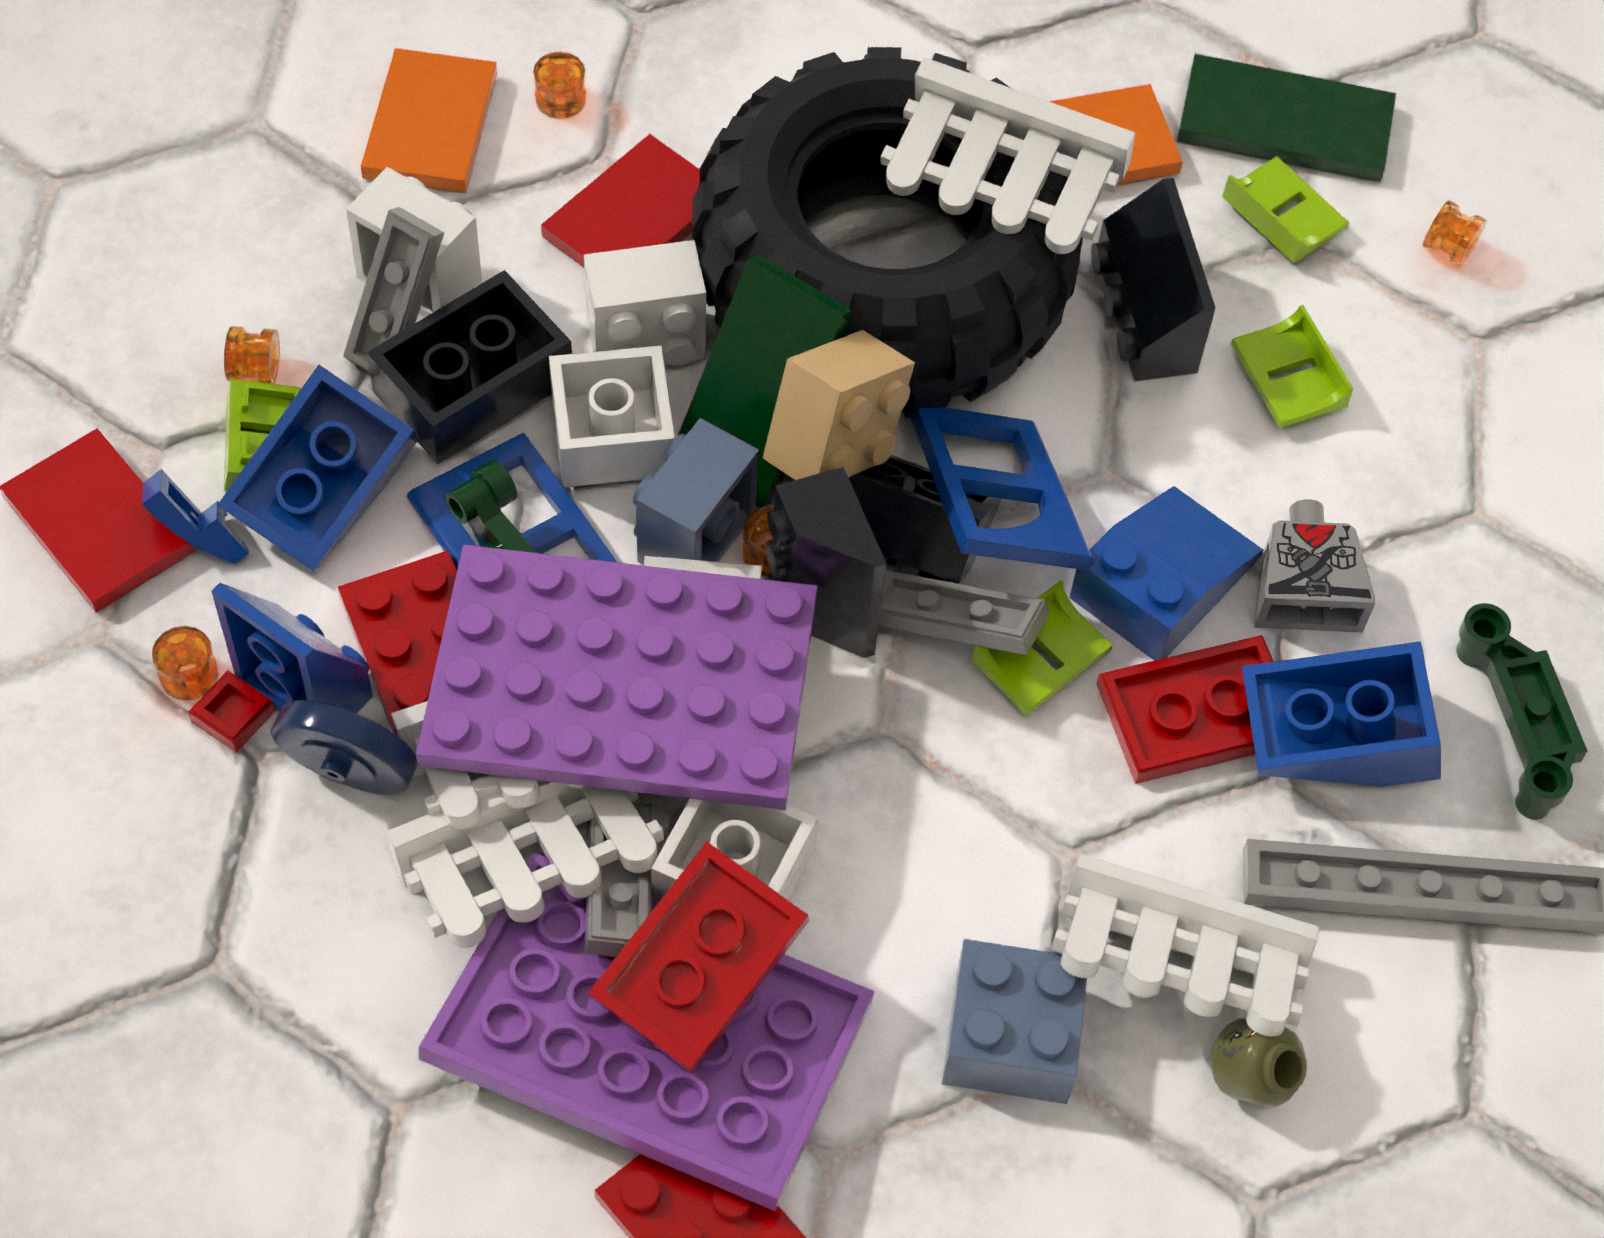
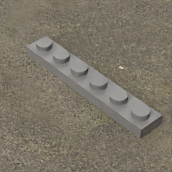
M1247 839L1243 848L1244 904L1604 934V868L1257 839Z

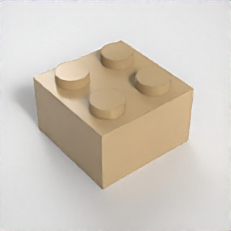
M864 330L788 358L763 459L794 480L844 467L847 476L850 477L875 465L884 463L888 460L896 446L895 432L901 410L906 405L910 396V387L908 385L915 362Z

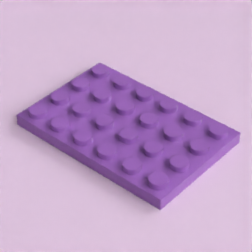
M463 545L416 750L418 766L786 810L818 586Z
M532 852L526 862L531 873L551 864L547 857ZM563 884L543 891L542 896L545 905L543 913L537 919L526 923L512 920L505 908L499 910L488 927L484 939L478 944L419 1045V1060L776 1211L871 1007L875 991L784 954L699 1067L691 1074L589 996L588 992L616 957L585 954L586 897L578 898L571 896ZM651 900V912L658 902Z

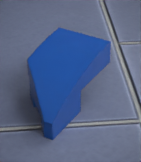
M162 469L143 483L142 505L173 533L206 553L236 564L249 554L244 541H241L225 524V517L228 514L217 505L218 501L201 513Z

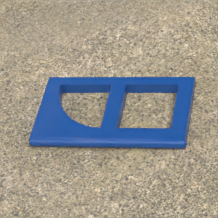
M948 407L917 408L911 412L910 418L962 554L1086 570L1093 566L1094 559L1035 422ZM942 433L1013 444L1025 475L953 464ZM965 493L1038 504L1040 516L1034 521L1018 527H978Z
M524 432L415 487L407 494V499L443 551H449L457 570L463 545H477L461 522L451 513L446 502V494L470 480L471 472L490 460L498 461L508 472L522 465L557 513L556 516L521 533L537 553L543 554L574 537L589 559L617 562Z

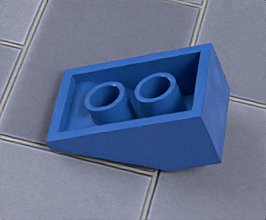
M319 364L217 505L315 572L386 487L418 442L417 435L410 426Z
M1173 486L1113 525L1090 549L1094 564L1086 570L1076 569L1069 598L1151 659L1167 658L1258 561L1264 549Z
M219 583L211 590L234 675L273 700L277 712L287 702L312 700L358 713L373 697L368 673L369 666L365 659L353 648L347 645L339 648L326 639L319 626L306 615L298 614L295 617L276 603Z
M1421 641L1242 666L1258 775L1377 787L1441 779V742Z

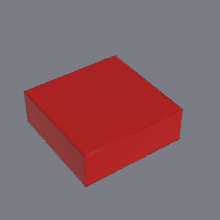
M227 670L188 711V714L193 724L237 753L276 710L273 700Z

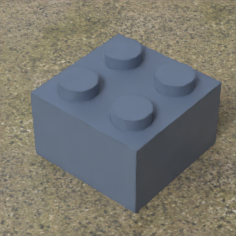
M701 418L687 435L679 434L671 443L663 466L655 476L648 474L644 477L633 497V504L636 506L634 536L637 537V562L644 565L645 556L719 562L756 514L759 449Z
M964 939L956 973L942 1084L1067 1104L1077 1077L1087 978H1079L1067 973L1061 966L1063 954Z

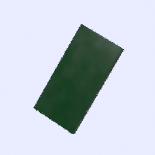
M1194 54L1177 141L1268 160L1277 156L1284 163L1381 182L1385 171L1396 93Z
M755 255L747 260L679 434L687 435L701 418L759 449L756 506L763 509L772 503L775 496V488L780 484L784 472L764 460L763 454L787 359L842 338L853 311L760 255Z

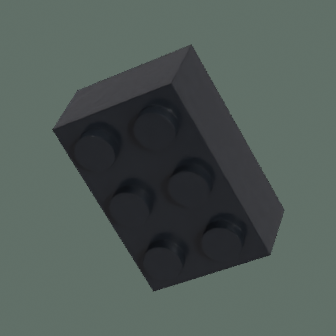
M503 270L366 353L374 394L396 418L414 429L420 446L439 465L551 395L549 356L572 354V343L517 282Z

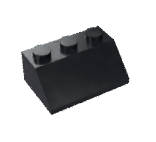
M1166 178L1105 218L1102 222L1099 241L1093 243L1091 247V260L1096 275H1103L1106 285L1104 288L1106 313L1109 318H1116L1119 328L1117 331L1118 353L1122 361L1129 362L1134 382L1198 373L1216 309L1174 178Z
M890 455L884 463L848 477L886 564L896 565L898 562L919 569L918 574L920 577L957 584L970 572L977 555L962 554L960 552L929 468ZM965 493L977 526L990 528L1001 499Z
M844 467L777 485L775 488L774 511L767 514L768 525L773 538L772 543L766 544V555L771 573L764 575V580L818 586L812 636L862 658L875 655L886 562Z

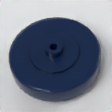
M312 700L287 702L282 705L271 729V735L275 744L291 759L322 777L364 792L382 795L404 792L409 787L418 766L413 750L396 734L362 715L335 705Z

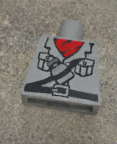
M1305 499L1293 503L1289 508L1290 521L1280 520L1273 523L1264 548L1254 628L1363 632L1375 605V595L1356 529L1348 523H1326L1324 507L1319 501Z

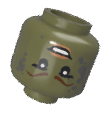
M1240 1018L1226 1025L1217 1036L1212 1048L1210 1065L1213 1079L1221 1092L1235 1100L1262 1107L1279 1106L1292 1098L1303 1084L1306 1076L1307 1062L1303 1044L1296 1033L1286 1027L1279 1036L1269 1037L1253 1031L1248 1026L1246 1018Z

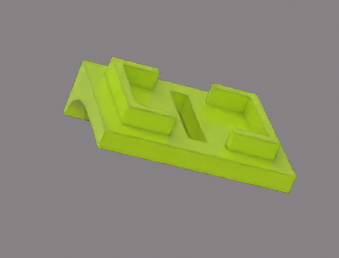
M1277 156L1240 179H1236L1232 174L1229 175L1222 195L1233 208L1293 263H1296L1346 230L1349 224L1345 217ZM1297 198L1301 201L1279 217L1274 214Z
M1300 305L1290 317L1273 326L1232 339L1231 346L1279 429L1348 407L1353 387L1304 305ZM1308 364L1312 365V368L1296 372L1278 379H1270V376H1274Z
M230 379L226 404L225 491H228L268 435L241 431V428L271 431L302 387Z
M1061 580L1037 597V599L1046 600L1049 616L1034 641L1061 668L1056 671L1032 647L1027 655L975 645L971 661L1026 716L1112 650L1113 645L1071 603L1064 590V583Z

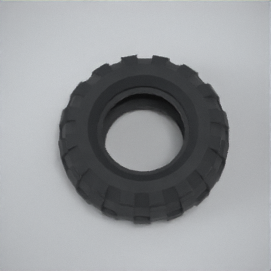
M868 47L867 55L864 56V59L843 62L835 52L804 61L803 68L796 71L792 81L789 82L774 76L752 93L751 98L742 104L737 114L732 117L728 127L721 129L700 167L699 187L692 198V240L695 241L706 289V303L709 307H715V322L721 328L748 258L760 255L851 309L853 312L842 337L864 330L915 362L908 385L910 387V396L903 408L906 419L910 418L911 412L917 408L947 407L951 398L959 395L972 402L1007 381L1017 371V368L1021 367L1027 357L1032 359L1043 349L1059 327L1066 303L1074 293L1083 238L1081 237L1078 246L1072 252L1058 254L1047 247L1045 243L1047 224L1028 218L1023 229L1019 232L1003 234L994 228L992 224L993 205L975 198L967 212L961 215H951L941 208L939 204L940 185L923 179L919 188L907 196H900L891 192L886 182L888 166L881 164V155L886 145L897 149L910 122L909 119L903 118V110L909 99L915 101V74L921 61L902 59V47ZM935 53L932 58L934 61L970 73V71L966 70L967 62ZM997 77L994 78V79H992V80H990V81L996 82V83H998V84H1001V85H1004V86L1009 87L1008 85H1006L1004 82H1002V81H1001L1000 79H998ZM945 133L931 162L949 168L962 139ZM997 152L984 181L1002 187L1015 158ZM1050 171L1037 200L1056 206L1068 177ZM889 195L907 198L938 211L961 232L966 243L945 258L924 266L908 269H882L865 266L836 254L817 239L809 230L807 224L823 210L836 203L862 196Z

